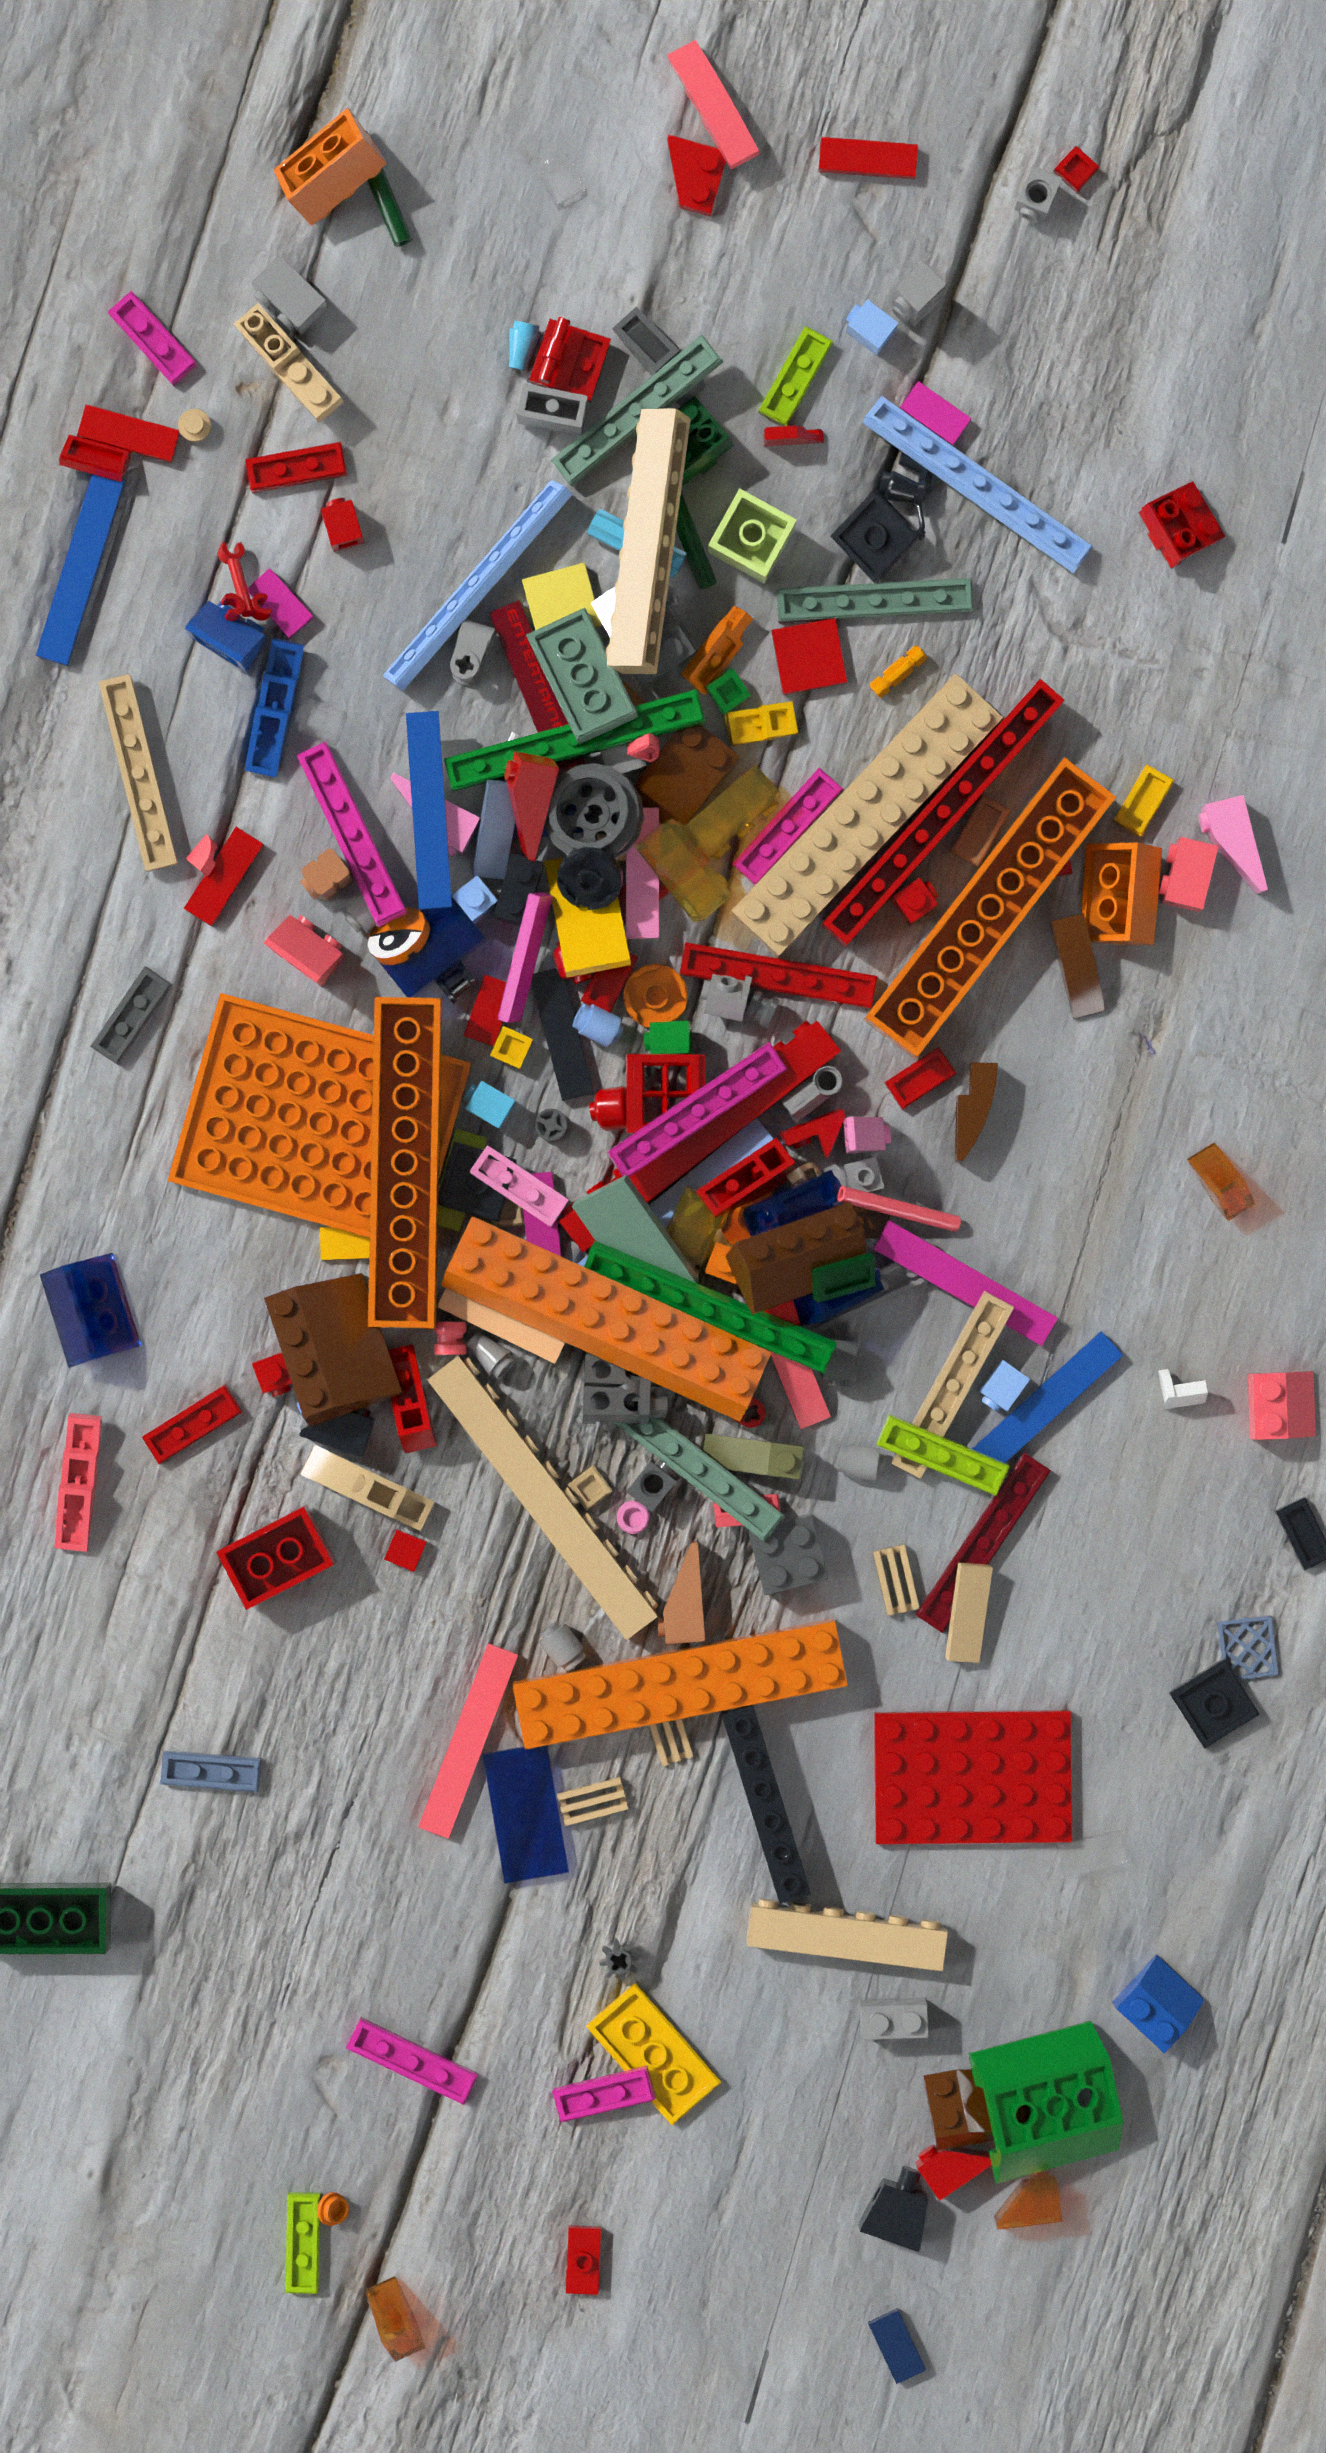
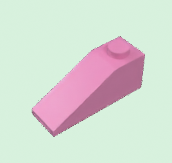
M393 772L390 778L412 809L410 781ZM445 800L449 855L454 857L457 852L464 856L480 825V817Z
M1244 795L1205 804L1201 808L1202 814L1198 815L1202 833H1208L1212 844L1219 846V852L1257 895L1267 891L1268 888Z
M847 1117L843 1121L845 1154L885 1151V1144L891 1143L890 1125L883 1123V1117Z

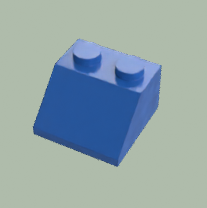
M208 601L187 623L185 630L194 641L247 673L267 642V638L262 634L264 628L247 618L245 623L240 619L235 621L225 620L227 611L233 608L228 605H221V601H219L218 605Z
M1155 1955L1112 2003L1126 2019L1165 2054L1188 2029L1205 1999L1158 1955Z

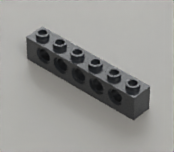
M748 1705L721 1711L723 1722L779 1904L811 1895L754 1706Z

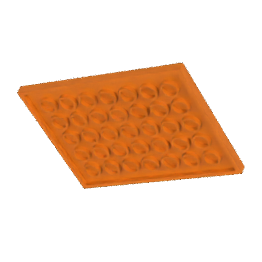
M220 993L167 1181L370 1237L374 1035ZM443 1054L439 1180L472 1066L471 1062Z

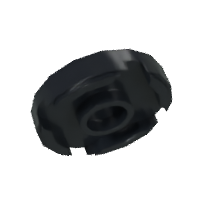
M582 847L571 851L563 858L558 869L557 886L562 896L569 903L579 908L581 905L589 907L588 910H598L609 906L617 899L623 884V872L618 861L608 852L596 847Z

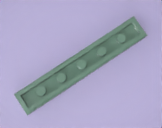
M703 335L699 336L551 459L552 463L569 485L573 487L636 435V426L638 421H640L641 409L669 408L724 361Z
M972 578L778 588V623L821 621L833 618L839 620L973 612Z
M649 1418L648 1424L614 1422L762 1541L765 1542L785 1518L781 1512L662 1418Z

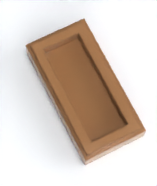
M982 795L950 852L978 868L1011 810Z

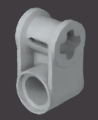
M467 619L462 622L450 662L453 678L457 683L469 686L479 680L486 658L494 642L495 628ZM466 662H470L472 670H467L465 674H461L459 666L464 667Z

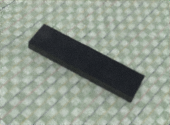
M556 968L535 973L531 982L561 1099L566 1101L593 1094L578 1030L573 1027L574 1014L565 980L560 978Z

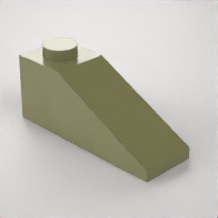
M705 1433L703 1452L726 1470L800 1479L803 1455L802 1445Z

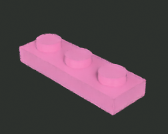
M489 1145L486 1146L469 1172L550 1227H552L569 1199ZM489 1154H490L491 1156H493L494 1158H496V1159L499 1160V1161H496V1160H493V1159H490V1158H487V1157H488ZM507 1167L513 1170V1174L506 1171ZM479 1169L483 1170L488 1175V1177L484 1175L482 1172H480ZM510 1182L508 1190L502 1187L503 1183Z

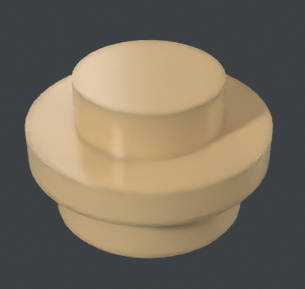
M189 409L181 415L178 428L186 440L199 442L209 435L211 421L204 411Z

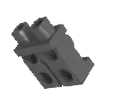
M586 1354L582 1424H595L596 1422H638V1424H648L649 1418L667 1416L668 1397L650 1396V1387L663 1386L597 1356Z

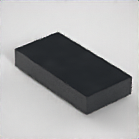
M1302 1497L1275 1510L1302 1569L1306 1570L1325 1561L1326 1539L1306 1498Z

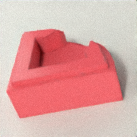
M648 733L627 744V754L651 763L659 757L660 741L653 734Z
M206 834L186 858L187 861L207 877L215 866L213 857L218 849L216 842Z

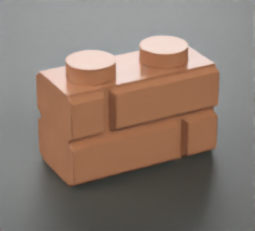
M330 848L317 857V862L312 860L302 868V874L305 878L300 883L314 900L320 896L322 900L328 901L338 893L339 888L343 890L354 881V876L336 852Z

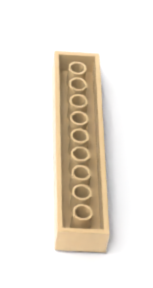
M955 673L731 910V915L776 958H779L1001 723L1003 717Z

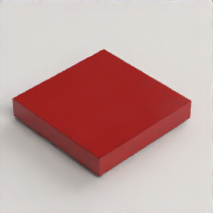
M835 618L771 630L783 695L847 684Z

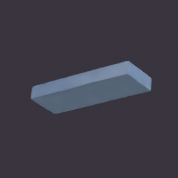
M487 780L471 872L474 877L478 875V877L502 880L505 878L515 825L508 786L505 781Z
M164 1750L160 1784L258 1792L262 1758Z

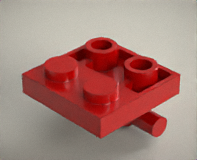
M558 317L557 321L549 318L529 383L540 387L588 396V402L591 403L611 339L571 326V321L566 318Z
M1194 481L1147 503L1138 512L1149 531L1147 535L1156 551H1161L1171 569L1181 564L1182 560L1220 542L1226 537Z

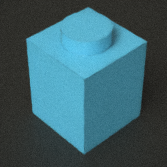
M482 1080L478 1086L475 1084L471 1085L463 1100L468 1103L465 1107L467 1111L499 1130L516 1103V1100Z

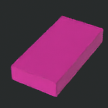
M919 381L900 406L901 410L952 446L971 421L969 416Z
M270 568L248 587L251 597L257 593L267 594L266 602L264 605L259 606L263 609H271L272 613L269 617L289 639L314 619L312 614Z

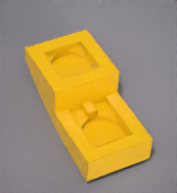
M793 701L762 705L759 708L724 714L730 746L798 734Z

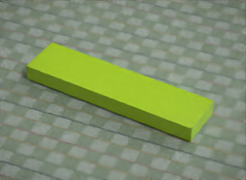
M889 1414L876 1443L879 1447L997 1496L1010 1467L1007 1463Z

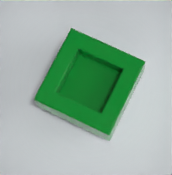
M733 668L728 669L704 687L721 714H726L751 696Z

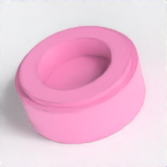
M627 1501L621 1505L617 1512L618 1525L627 1533H639L649 1523V1511L638 1501Z

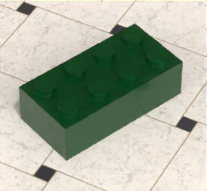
M111 1882L0 1883V1954H106L111 1949Z

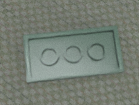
M586 608L526 635L578 745L638 717L617 671L607 666L606 649Z
M627 1175L573 1203L572 1208L597 1242L698 1283L699 1276Z

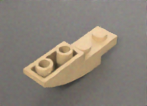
M259 303L234 323L237 330L266 365L318 423L344 403L340 395L306 359L296 344Z
M316 1445L313 1446L300 1473L321 1485L421 1531L434 1504V1501Z

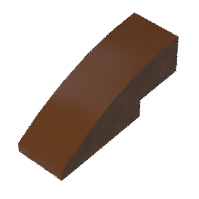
M1084 913L1052 921L1050 927L1073 1019L1105 1011L1097 966Z
M971 1062L969 1064V1095L956 1096L955 1161H963L985 1125L994 1097L998 1063Z

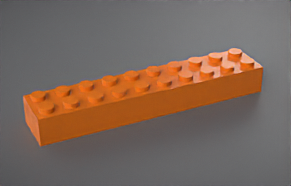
M1064 757L864 1018V1021L913 1059H916L1109 808L1116 796Z
M375 997L368 1327L436 1328L443 1001L441 998Z
M473 1216L446 1269L441 1286L737 1421H741L772 1353Z
M834 1618L573 1669L567 1672L563 1671L517 1680L513 1682L512 1686L525 1749L845 1687L848 1684Z

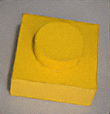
M503 1026L490 1056L521 1069L533 1039Z

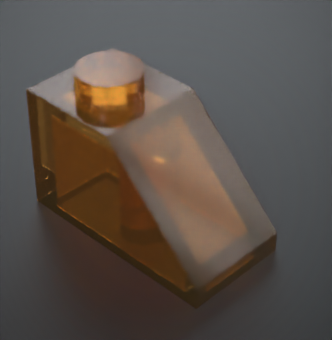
M1215 1142L1187 1159L1211 1201L1227 1221L1256 1205L1245 1179Z
M1038 2172L1030 2174V2179H1022L994 2215L997 2230L1063 2222L1058 2182L1055 2175L1049 2176L1048 2172Z
M395 2276L365 2290L381 2343L395 2362L425 2348L417 2320Z

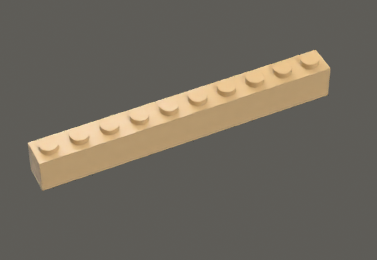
M457 1356L427 1379V1381L623 1637L628 1640L658 1617L655 1609L659 1605L648 1591L643 1594L635 1585L639 1579L628 1565L623 1568L615 1559L619 1553L608 1539L602 1542L595 1533L599 1529L598 1525L588 1513L582 1516L575 1506L579 1503V1500L569 1487L562 1490L555 1480L559 1477V1474L549 1461L543 1464L535 1453L539 1451V1448L529 1435L524 1438L516 1429L520 1424L510 1410L507 1409L503 1412L496 1403L500 1397L491 1385L487 1383L483 1386L477 1379L476 1375L480 1371L471 1359L467 1357L463 1360L461 1356Z

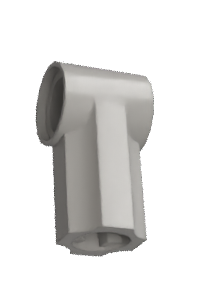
M824 1066L779 1101L790 1117L797 1123L839 1091L842 1085V1076L836 1068ZM822 1074L832 1075L836 1081L835 1088L828 1091L820 1088L818 1084L819 1076Z

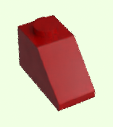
M934 2144L918 2154L920 2159L915 2162L917 2169L939 2201L992 2165L990 2154L987 2151L965 2147L937 2151Z

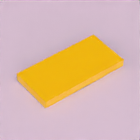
M564 857L544 861L550 894L553 896L552 904L566 978L631 965L618 897L609 906L598 910H588L589 907L581 905L580 908L576 907L562 896L557 886L558 869Z
M636 1982L586 2024L588 2030L624 2071L648 2066L656 2094L655 2100L651 2102L671 2125L675 2124L721 2083L719 2077Z

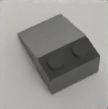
M615 587L591 603L609 636H611L612 629L610 618L614 612L616 599ZM666 600L657 674H633L641 688L699 649L668 600Z

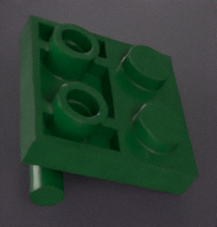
M696 396L678 408L679 411L691 418L682 487L699 473L702 475L718 463L716 460L733 447L730 437Z

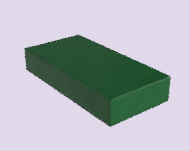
M870 1253L812 1269L813 1299L818 1303L876 1286L875 1257Z

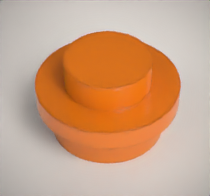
M336 2192L324 2195L317 2209L319 2220L328 2226L342 2223L347 2218L349 2212L347 2201L341 2194Z

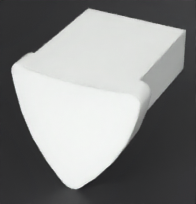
M1158 1370L1165 1409L1206 1403L1208 1394L1206 1381L1173 1385L1169 1370Z

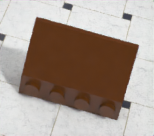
M362 1273L296 1286L264 1298L303 1418L310 1427L403 1394L381 1327H368L369 1291Z

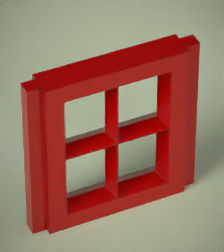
M626 1054V1133H635L650 1123L644 1122V1097H662L663 1114L669 1110V1097H688L705 1085V1055ZM644 1066H662V1091H644ZM669 1066H687V1091H669ZM705 1126L693 1134H705Z

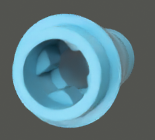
M514 321L513 328H509L510 361L508 367L523 371L528 370V365L541 337L538 334L540 326Z

